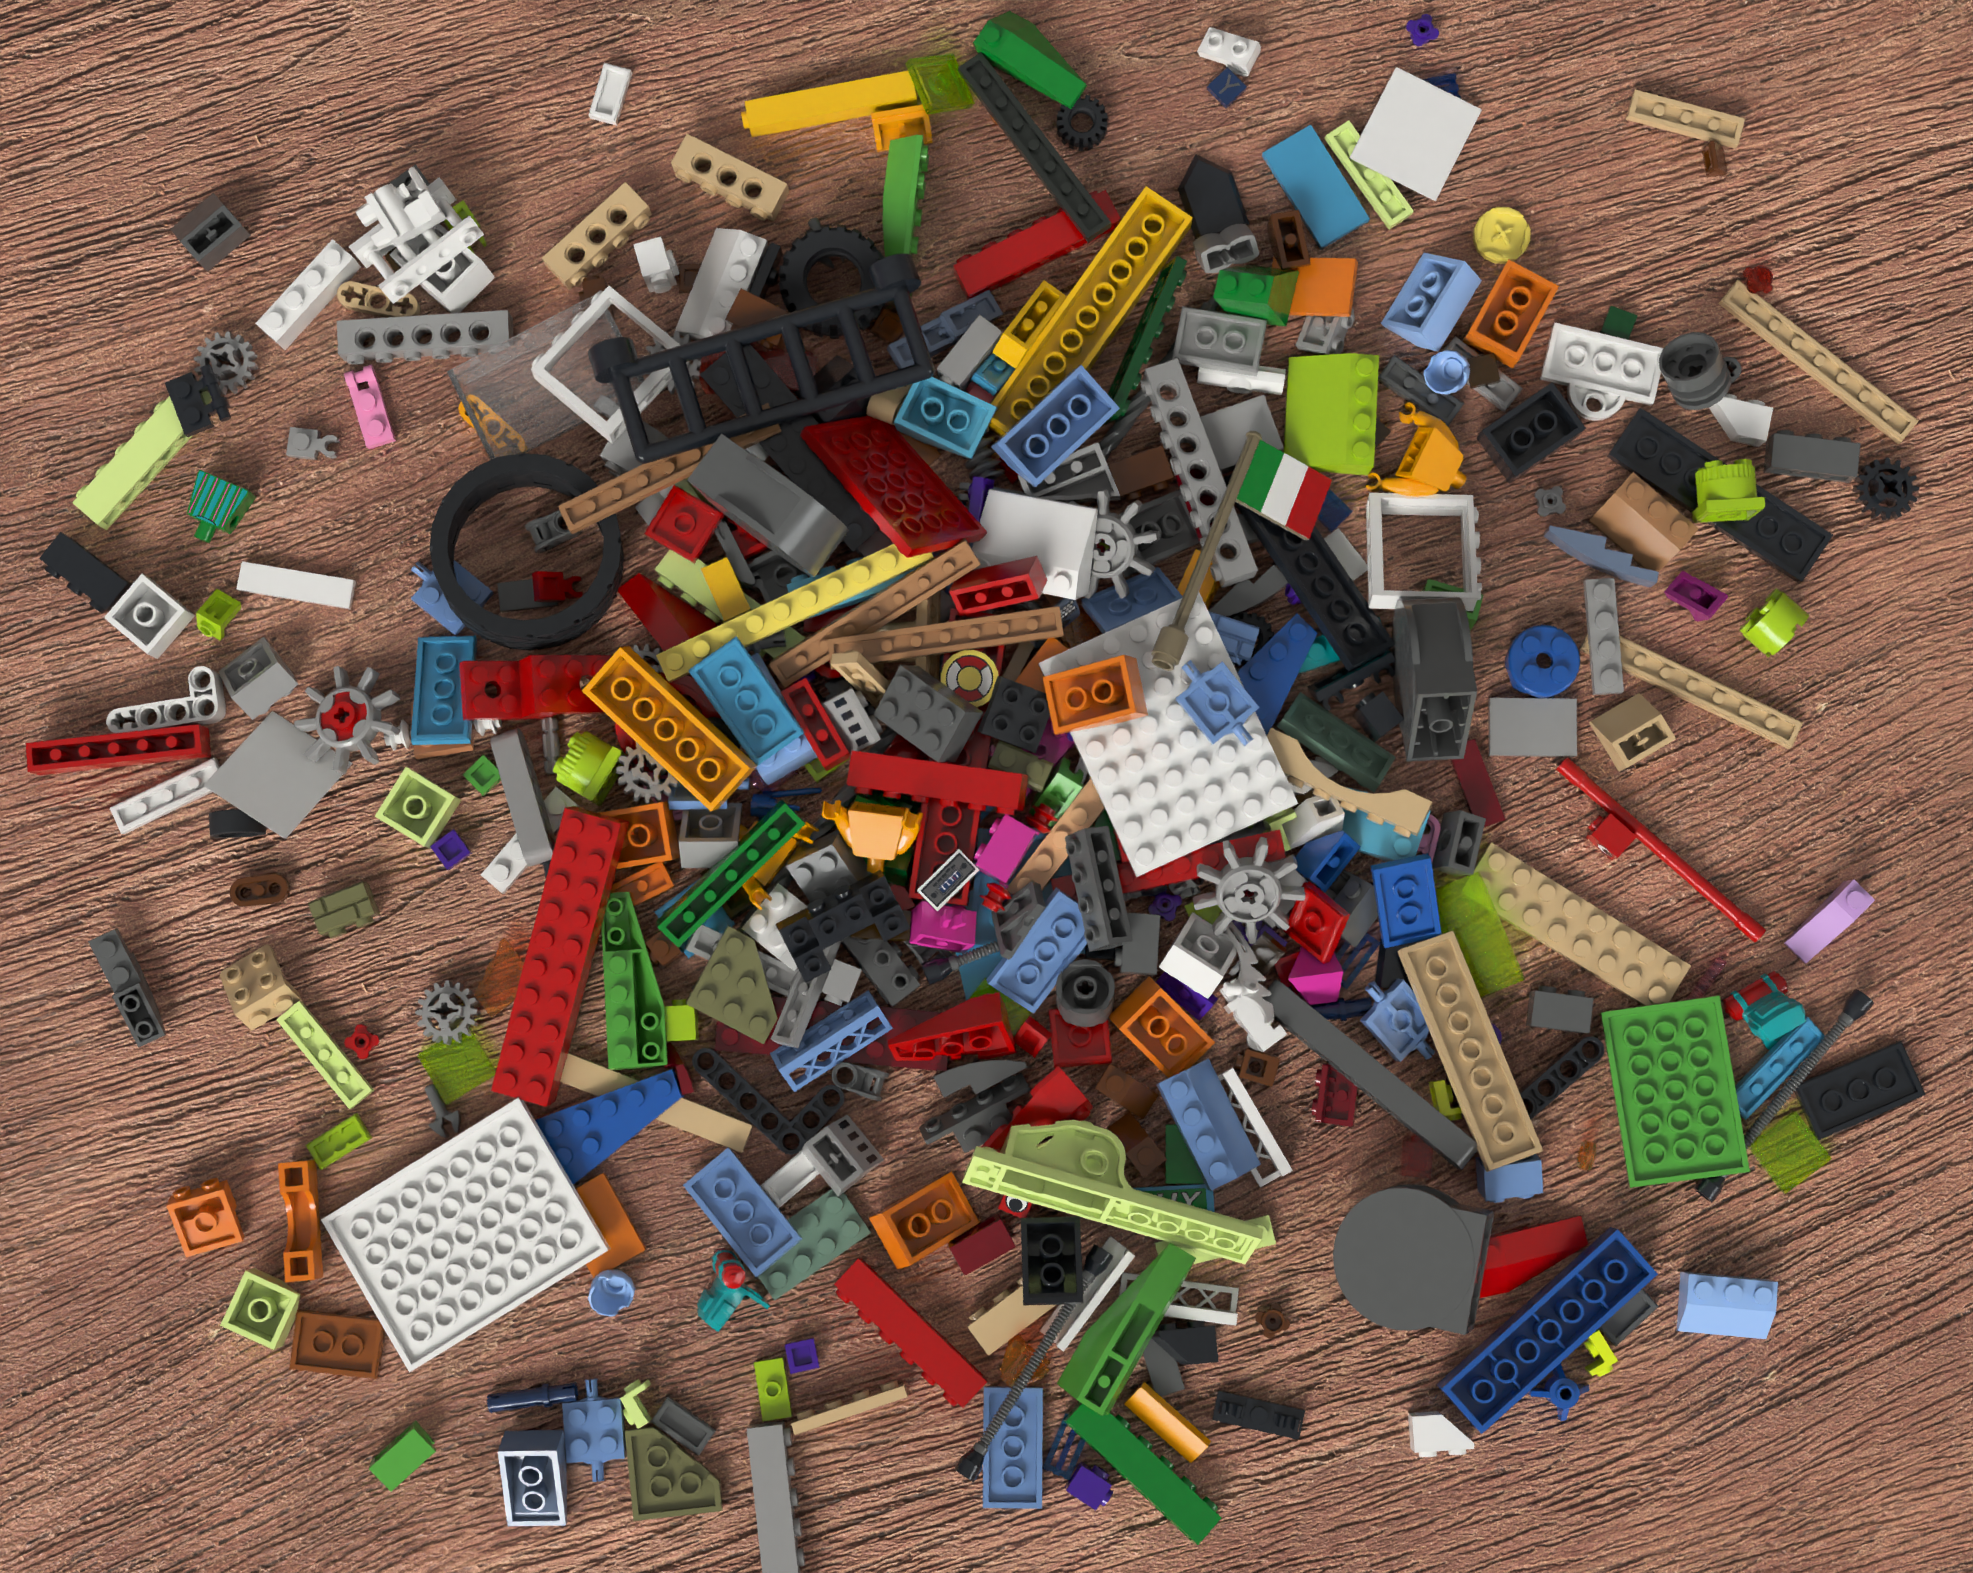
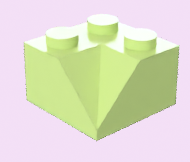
M405 767L375 817L422 846L431 849L430 846L438 839L461 799L414 770Z
M256 1268L246 1270L220 1326L275 1350L284 1345L296 1318L300 1294L282 1280Z

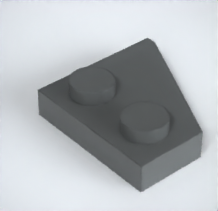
M1031 881L1011 896V900L1007 899L1002 903L1005 911L999 909L997 913L991 912L1000 955L1008 960L1013 957L1045 909L1041 886L1034 881Z

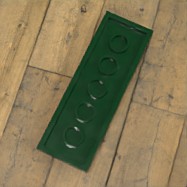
M1176 256L1162 268L1107 394L1120 409L1104 423L1105 425L1113 420H1117L1120 415H1125L1130 405V400L1127 399L1131 389L1135 390L1142 377L1139 370L1143 363L1147 364L1152 355L1153 348L1150 345L1154 337L1158 338L1163 330L1165 323L1161 320L1164 313H1169L1176 300V297L1173 296L1176 286L1180 287L1187 275V271L1184 270L1187 260Z

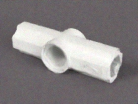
M1259 366L1256 377L1199 367L1197 383L1227 387V390L1242 394L1255 391L1282 395L1286 369Z

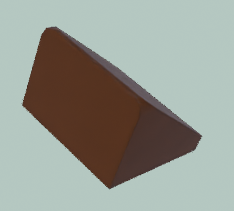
M1710 141L1702 151L1706 176L1709 178L1726 175L1728 171L1724 149L1717 142Z

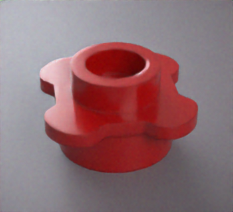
M359 1024L355 1027V1032L352 1036L345 1039L344 1045L347 1049L354 1050L359 1059H366L369 1057V1052L379 1045L380 1039L378 1035L368 1031L366 1025ZM360 1039H364V1044H360Z

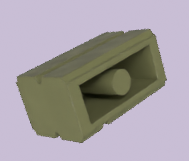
M999 740L988 769L1028 775L1027 787L1042 794L1054 763L1044 759L1040 760L1038 756Z
M364 881L308 902L319 934L323 936L329 935L330 939L346 934L345 928L355 924L357 928L374 923L373 917L380 915L370 885Z

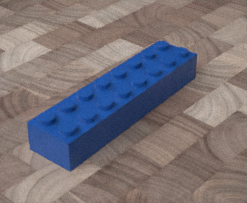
M1609 1227L1436 1385L1473 1427L1483 1434L1656 1277L1658 1273L1618 1229Z

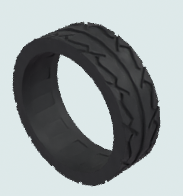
M523 453L520 455L513 454L496 457L475 467L474 470H470L455 482L442 500L431 528L430 555L434 575L450 609L453 610L455 615L468 629L483 639L509 649L541 650L561 646L580 637L598 623L616 597L622 580L624 552L617 516L613 514L596 522L604 539L603 558L598 574L588 591L573 605L557 614L531 620L505 618L489 612L471 600L459 586L454 569L455 546L460 530L468 517L486 500L498 493L514 488L540 487L552 489L573 499L598 487L590 476L572 464H566L565 461L548 455Z

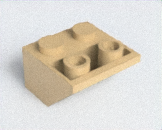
M1640 693L1589 722L1619 772L1676 740L1662 714Z

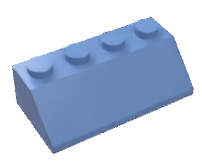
M1080 365L1070 372L991 447L1012 470L1036 487L1120 408L1085 368Z
M1209 1058L1156 1084L1208 1190L1212 1191L1261 1165Z

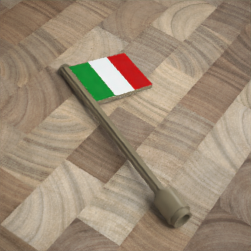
M1256 431L1246 433L1247 439L1173 623L1168 627H1162L1151 653L1153 656L1151 662L1158 668L1172 671L1176 665H1179L1189 637L1185 634V625L1235 502L1306 541L1311 536L1332 479L1262 441L1261 434Z

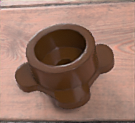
M1277 1303L1271 1304L1269 1309L1264 1312L1259 1311L1255 1315V1320L1263 1327V1334L1266 1338H1273L1276 1333L1287 1330L1290 1327V1321L1284 1317L1281 1312L1282 1307ZM1274 1318L1275 1323H1270V1319Z

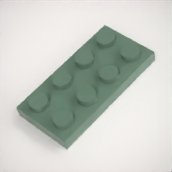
M1301 692L1277 726L1286 735L1297 739L1308 747L1312 753L1320 755L1337 770L1345 772L1355 779L1359 785L1370 789L1372 792H1375L1396 758Z
M831 1189L788 1219L803 1239L758 1277L775 1301L872 1232L845 1192L838 1197Z

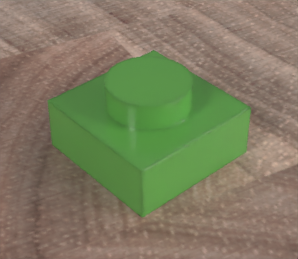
M482 755L463 774L483 796L501 781L498 768L485 755Z

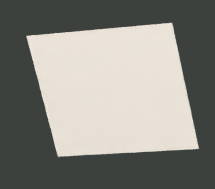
M1396 67L1350 159L1436 201L1482 109Z
M272 711L203 786L286 839L343 774L333 770L335 751L330 748L317 762L307 758L304 753L317 740L306 732L294 727L292 723ZM350 761L348 762V768L353 764Z

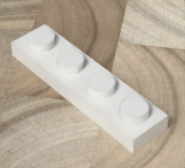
M557 787L544 800L554 835L559 831L564 808L571 806L579 807L578 804ZM517 834L512 837L481 874L484 879L502 894L507 892L528 867L523 857Z

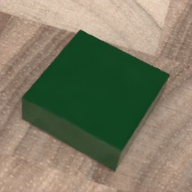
M1610 306L1600 333L1629 340L1638 315Z

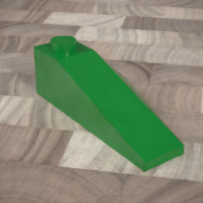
M1011 11L988 20L973 42L977 53L981 52L992 66L1072 109L1087 87L1086 83L1036 26Z

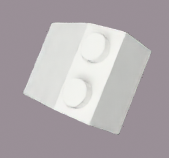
M440 224L432 227L439 238L448 232ZM422 233L406 241L416 255L430 246V243ZM397 248L390 254L401 267L408 263ZM466 248L421 282L420 285L452 314L460 313L495 277L484 262L470 249Z

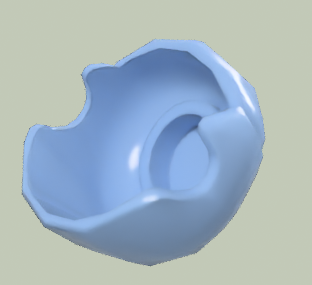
M1444 350L1432 356L1423 373L1426 385L1433 392L1440 394H1451L1459 391L1465 386L1470 375V364L1467 358L1460 352Z
M618 1269L600 1272L594 1277L590 1286L588 1301L591 1308L599 1315L616 1316L620 1309L628 1308L635 1294L633 1280Z

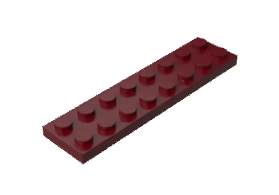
M771 997L778 1019L764 1044L717 1020L714 1050L770 1055L771 1052L782 1046L772 1041L771 1037L787 998ZM817 1001L806 1030L846 1005V1003H842L840 1006L832 1002ZM879 1007L893 1029L842 1061L947 1071V1055H936L932 1060L896 1061L888 1046L889 1039L942 1012ZM879 1017L867 1023L866 1029L873 1030L881 1025L882 1022ZM847 1036L842 1040L841 1045H850L854 1042L856 1036ZM822 1052L817 1056L816 1060L828 1059L831 1052Z

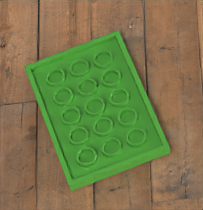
M1720 996L1601 1012L1629 1188L1750 1172Z

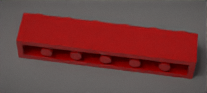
M1106 190L1100 193L1093 191L1089 194L1111 221V228L1090 242L1113 232L1121 221ZM1060 208L1057 214L1049 218L1047 216L1040 217L1032 223L1031 227L1025 230L1019 228L1007 235V239L999 243L992 241L981 248V252L973 256L966 254L956 260L957 264L953 265V271L967 300L985 291L990 290L992 292L1088 244V242L1063 209Z
M200 724L25 743L27 772L36 775L211 757L209 728Z
M852 750L847 785L856 787L855 793L872 795L873 790L884 791L883 797L900 799L901 794L912 795L911 801L929 803V798L940 799L939 805L957 807L958 802L969 803L968 809L986 811V806L997 807L996 813L1014 815L1015 810L1024 811L1029 776L1019 773Z
M861 1257L834 1283L838 1288L835 1293L846 1304L850 1301L859 1308L856 1312L859 1317L867 1324L873 1322L881 1329L878 1332L880 1337L889 1345L894 1342L901 1348L900 1356L911 1366L916 1363L923 1370L921 1376L932 1386L937 1383L945 1391L942 1396L954 1407L959 1404L964 1408L987 1383V1378Z

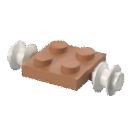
M410 703V708H411V722H412L413 703ZM401 720L400 726L397 727L400 729L399 735L383 733L386 745H391L393 751L396 750L397 744L403 743L405 748H409L411 744L412 726L410 727L404 720ZM472 720V729H476L481 736H484L487 729H491L494 734H497V728L502 727L501 720ZM473 733L471 734V744L413 745L414 756L418 760L473 751Z

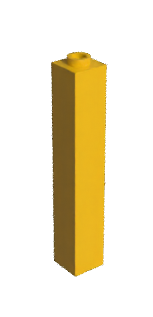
M912 70L744 101L746 111L741 112L744 129L749 128L751 136L757 137L870 116L871 113L916 106L917 96Z

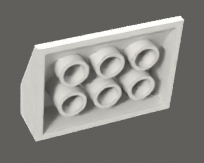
M989 489L980 519V524L987 531V534L980 541L974 542L972 550L981 562V565L975 569L1038 556L1048 580L1043 589V594L1073 600L1089 594L1098 508Z

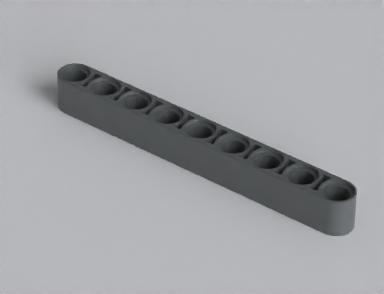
M1275 979L1270 984L1267 990L1271 992V995L1262 998L1273 1005L1274 1019L1450 1164L1461 1171L1478 1151L1477 1143L1283 983Z

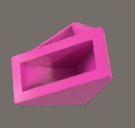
M1300 947V953L1288 979L1305 998L1308 1005L1337 1002L1343 969L1335 954H1333L1329 963L1323 964L1305 948Z

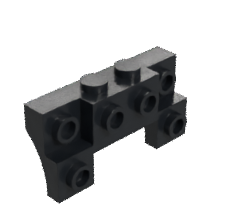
M881 870L850 886L844 885L835 890L834 894L825 899L812 901L807 908L775 924L805 983L832 969L823 949L875 923L884 942L910 929L905 915Z

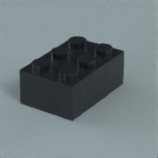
M1551 382L1483 429L1477 436V440L1508 483L1511 484L1579 437L1586 427L1554 383Z

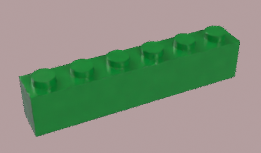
M780 800L738 841V846L708 870L656 921L657 928L679 948L805 825L804 821L783 800Z
M1079 1402L1064 1418L1063 1421L1193 1544L1199 1545L1222 1518L1216 1513L1219 1509L1218 1506L1206 1496L1202 1500L1194 1492L1197 1487L1185 1476L1180 1479L1172 1471L1175 1466L1163 1455L1158 1458L1150 1451L1153 1445L1142 1435L1136 1438L1128 1430L1131 1425L1121 1415L1118 1414L1114 1417L1109 1413V1415L1102 1416Z

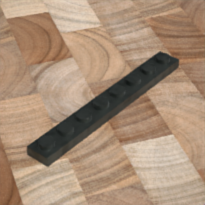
M980 52L959 66V74L1085 240L1089 243L1111 228V221L985 56Z

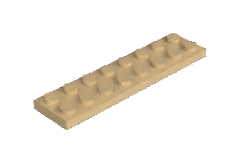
M1492 842L1489 843L1476 864L1473 875L1468 877L1460 890V893L1643 1006L1669 1003L1691 967L1685 961Z
M1450 931L1397 951L1472 1138L1477 1143V1150L1486 1172L1542 1152V1146L1454 932Z

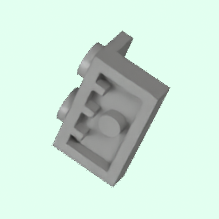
M1352 309L1351 317L1307 316L1296 342V347L1299 350L1319 355L1341 354L1344 348L1346 333L1354 323V310Z

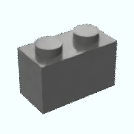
M1539 986L1538 991L1534 990L1529 993L1526 1026L1583 1034L1590 1033L1594 998L1585 997L1586 992L1568 990L1566 995L1556 993L1555 987Z

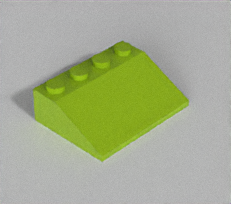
M1343 353L1288 358L1283 450L1285 454L1318 472L1368 476L1374 467L1379 355Z

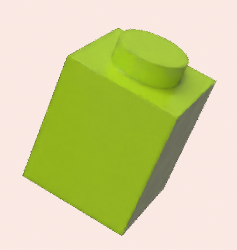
M687 999L672 1000V1006H665L667 1042L699 1040L697 1009L686 1004Z

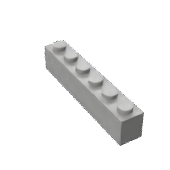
M784 1421L749 1425L747 1427L762 1573H801L800 1567L805 1566L804 1549L798 1548L797 1536H802L800 1518H795L794 1506H798L797 1488H792L790 1477L795 1476L794 1458H788L787 1446H792L790 1428H785Z

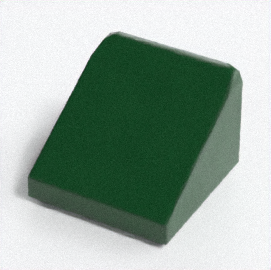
M910 846L905 853L898 854L894 860H890L885 864L884 873L888 883L904 887L908 885L914 861L913 847Z

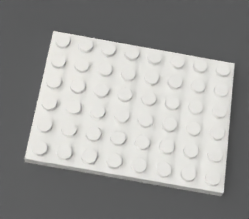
M1200 593L1197 595L1184 628L1189 640L1179 665H1176L1172 671L1163 670L1155 666L1151 662L1153 658L1151 653L1161 628L1168 627L1173 623L1182 598L1038 664L1043 676H1048L1121 655L1137 659L1148 716L1070 732L1136 877L1298 804L1256 712L1250 715L1243 724L1244 728L1254 738L1246 746H1243L1234 733L1222 737L1212 745L1176 701V697L1187 690L1192 682L1181 668L1185 664L1187 665V662L1192 660V663L1201 674L1211 671L1223 661L1243 686Z
M520 1098L510 1102L321 1219L409 1372L611 1249L525 1102Z

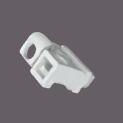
M414 167L408 170L412 178L408 186L404 183L400 184L397 188L393 184L384 185L374 193L365 196L367 203L356 211L357 216L365 227L377 220L380 222L382 227L369 234L379 250L393 243L400 247L405 244V241L418 236L447 219ZM406 200L413 201L407 206L405 205Z
M1236 978L1232 980L1230 983H1236ZM1223 988L1219 990L1228 1002L1224 1009L1228 1014L1233 1012L1235 1021L1248 1033L1246 1040L1251 1050L1264 1052L1287 1035L1281 1025L1274 1029L1271 1025H1265L1261 1010L1251 1001L1244 998L1239 999L1238 995L1224 994Z

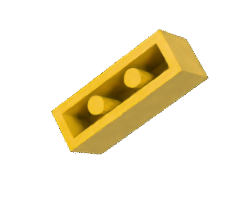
M1043 280L1004 331L992 353L1016 369L1067 296Z

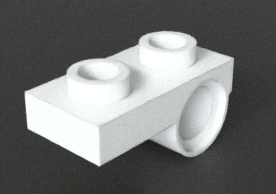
M1209 27L1197 52L1200 57L1225 64L1233 73L1247 77L1261 52V46L1257 41Z

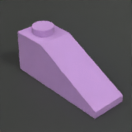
M1854 879L1844 881L1784 944L1804 963H1807L1850 926L1875 899Z

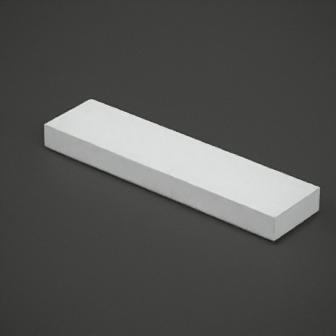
M242 561L236 589L243 592L351 609L356 581Z
M212 758L110 807L121 834L129 833L212 793L211 790L203 785L221 767L217 758Z

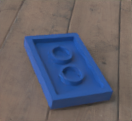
M1428 853L1371 865L1380 933L1384 948L1442 935L1432 862Z

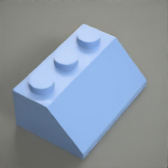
M1423 253L1381 324L1417 347L1439 352L1482 280L1465 261Z
M1680 1271L1676 1331L1767 1339L1776 1314L1778 1282L1769 1279Z

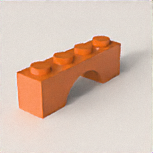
M315 1160L278 1163L279 1189L285 1202L288 1220L287 1243L283 1252L285 1282L322 1278L323 1264Z

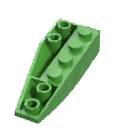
M917 134L890 141L883 192L882 225L885 257L902 253L912 255L918 252L919 237H914L915 227H921L922 210L918 209L919 199H924L925 173L922 172H928L929 165L928 145H924L923 135Z
M630 892L610 893L601 926L608 1069L628 1070L668 1065L665 1006Z
M1170 1243L1086 1331L1057 1384L1077 1401L1102 1416L1109 1415L1194 1264L1196 1257Z

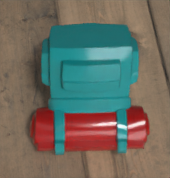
M1775 971L1768 975H1761L1757 981L1739 991L1731 992V996L1723 1000L1725 1013L1735 1021L1744 1019L1752 1033L1762 1040L1765 1048L1768 1050L1786 1033L1806 1022V1013L1802 1004L1796 1001V999L1785 996L1788 992L1787 983L1783 976H1780Z
M726 1248L714 1251V1255L711 1257L713 1259L712 1267L717 1276L712 1286L702 1291L697 1302V1313L703 1321L719 1332L745 1295L766 1309L770 1307V1304L762 1295L743 1283L746 1278L745 1269L732 1251Z

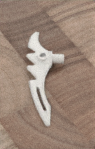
M1231 921L1225 930V934L1233 942L1238 952L1240 973L1236 983H1224L1223 993L1238 995L1239 999L1244 998L1254 1003L1261 1010L1265 1025H1270L1274 1020V1008L1271 1003L1262 997L1270 996L1271 992L1258 983V981H1265L1266 978L1251 966V964L1258 963V960L1246 939Z

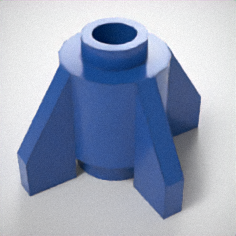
M1560 1363L1553 1369L1554 1376L1548 1379L1544 1388H1534L1528 1393L1531 1397L1547 1398L1548 1401L1557 1406L1558 1420L1565 1421L1567 1420L1569 1408L1575 1406L1579 1396L1590 1391L1588 1384H1576L1571 1379L1565 1377ZM1566 1388V1392L1562 1395L1563 1397H1560V1391Z

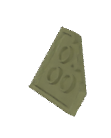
M727 925L686 1000V1004L764 1044L778 1018L756 944L752 937Z
M653 1426L625 1430L633 1521L723 1510L720 1479L660 1429Z

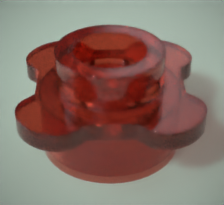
M1761 265L1754 269L1747 267L1743 271V275L1747 279V290L1750 293L1755 294L1756 292L1763 291L1768 294L1772 291L1773 274L1767 267Z

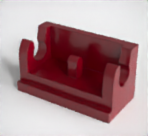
M998 1212L948 1242L949 1249L964 1275L973 1272L1016 1247Z

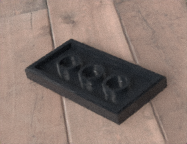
M1896 1041L1804 1080L1794 1091L1815 1140H1821L1925 1095L1902 1041Z

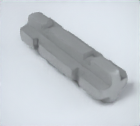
M549 717L542 719V730L545 731V734H542L543 753L546 758L544 769L547 774H556L553 772V768L558 757H560L559 734L556 732V730H559L556 718Z

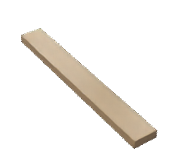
M1740 280L1733 284L1718 303L1895 443L1900 444L1919 421Z
M1587 633L1579 650L1589 655ZM1619 636L1622 671L1787 749L1792 748L1803 722Z
M569 1052L560 1080L562 1083L596 1096L604 1095L640 1081ZM684 1097L656 1118L659 1121L741 1153L744 1151L753 1128V1124Z

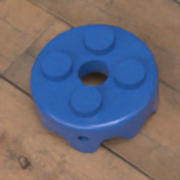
M1537 625L1524 630L1511 641L1505 657V667L1510 683L1515 690L1536 698H1548L1563 692L1576 679L1580 667V655L1576 643L1566 632L1554 626ZM1545 653L1551 658L1549 668L1544 669L1537 665L1536 657L1538 654Z

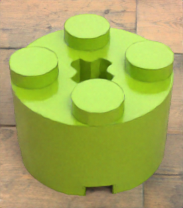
M1777 588L1766 597V603L1761 609L1755 607L1745 618L1746 622L1739 629L1742 635L1767 657H1770L1771 654H1776L1795 635L1794 632L1797 629L1795 625L1798 624L1802 627L1809 617L1805 610Z

